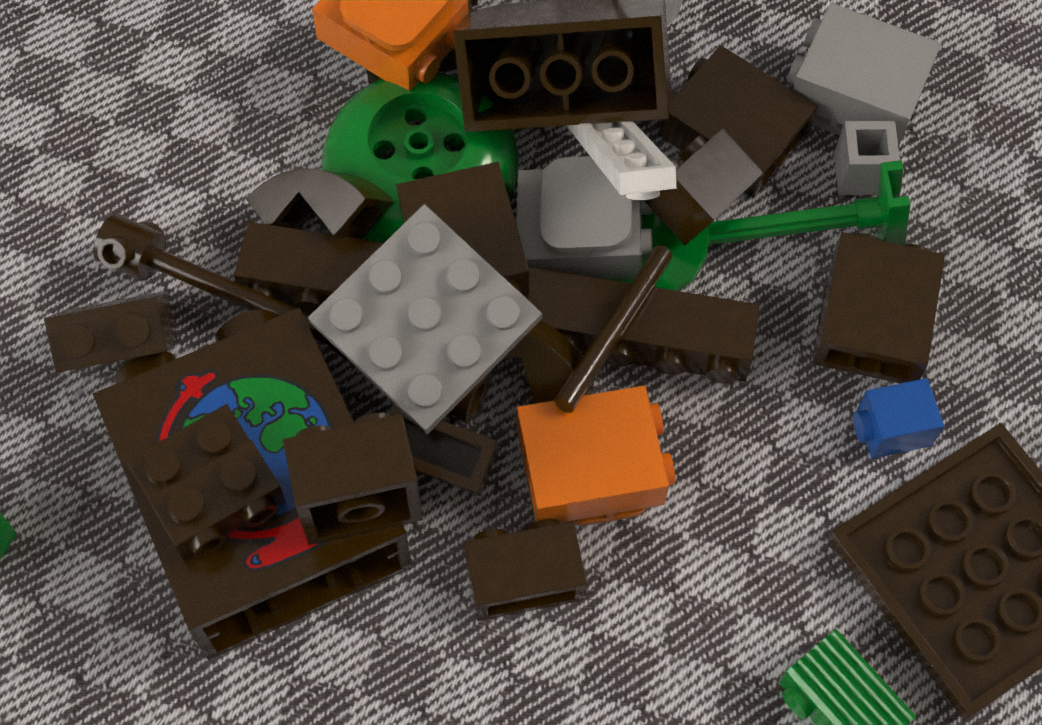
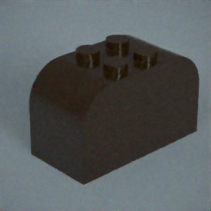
M546 0L502 4L468 13L453 30L465 132L669 118L672 94L665 0ZM487 94L494 101V105L480 111L482 96Z

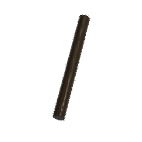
M655 246L555 398L556 406L567 413L574 411L672 260L673 254L665 246Z

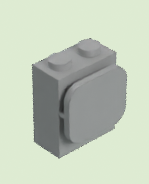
M830 3L822 21L816 18L812 20L803 46L809 48L806 57L800 55L795 57L786 83L794 85V92L818 106L812 123L813 126L840 135L845 121H895L899 146L942 43Z
M590 156L559 158L549 163L545 169L518 170L516 226L528 267L607 280L634 279L643 266V260H647L653 251L652 229H643V215H652L653 210L644 200L628 199L626 194L620 195Z

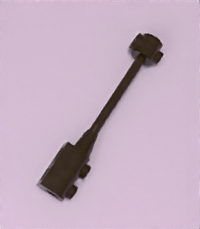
M113 214L105 220L97 233L93 255L95 260L101 262L106 268L117 269L142 281L148 280L158 270L249 311L258 309L269 310L274 313L275 317L297 309L166 252V237L162 229L153 222H135L119 214ZM301 310L314 339L327 344L332 351L351 363L310 323L308 317L311 314ZM496 366L447 415L468 423L481 412Z

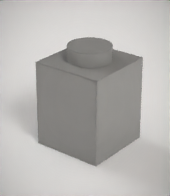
M895 121L844 122L834 151L838 195H878L881 163L900 160Z

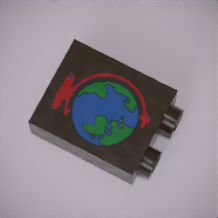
M300 308L275 317L273 312L265 309L251 310L239 314L219 328L215 336L216 343L177 359L173 353L167 351L136 357L119 368L114 376V385L93 393L188 630L208 660L412 568L407 533L403 525L308 545L295 506L282 439L295 437L299 431L311 426L323 425L332 429L355 423ZM228 404L247 437L253 441L278 481L286 502L279 505L277 512L264 523L254 527L245 525L226 536L225 543L211 554L203 557H196L194 555L183 561L125 461L223 405Z

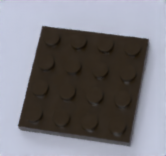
M1002 423L991 428L829 534L828 541L964 722L1042 668V471Z

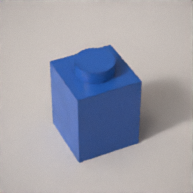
M928 378L867 390L856 412L853 414V424L857 438L861 443H867L872 459L931 447L945 427Z

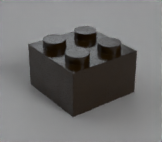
M371 413L358 418L355 424L332 429L323 425L311 426L299 431L295 437L282 439L295 506L309 546L423 520L418 482L402 413L392 416L386 413Z

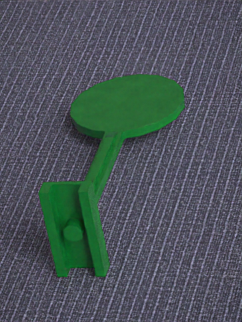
M902 160L881 163L877 197L854 199L853 204L715 221L708 225L687 245H684L654 211L652 215H643V229H652L653 249L657 245H662L673 254L672 260L654 287L681 291L696 279L707 259L708 247L714 244L857 226L858 230L876 227L879 240L905 245L911 204L909 196L900 197L903 177ZM609 279V280L619 281V282H625V283H632V281H633L634 279Z

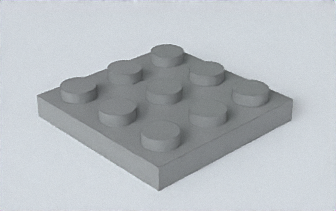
M424 204L336 289L308 319L327 340L422 431L428 434L542 319V313Z

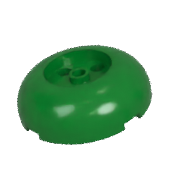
M437 72L429 83L425 84L420 81L411 91L395 83L379 79L357 92L340 109L328 130L323 148L322 170L351 174L366 179L377 185L394 201L364 237L368 241L385 243L403 225L396 184L499 162L509 201H511L518 180L519 158L518 147L512 129L465 132L459 78ZM487 94L482 96L480 111L494 105V101ZM414 120L424 121L423 124L418 126L408 124ZM446 141H447L457 152L448 151V150L444 147V144L446 143ZM390 147L395 150L392 157L382 159Z

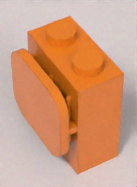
M320 0L312 8L317 39L383 80L395 83L409 91L420 81L426 84L435 77L440 68L441 61L452 49L455 50L453 30L465 15L469 13L468 0Z
M646 385L585 395L572 413L562 411L556 406L554 401L517 407V432L535 522L544 519H557L560 523L573 521L576 525L585 526L636 517L647 508L665 505L669 485H675V470L670 453H661L658 435H663L662 414L658 403L650 404Z

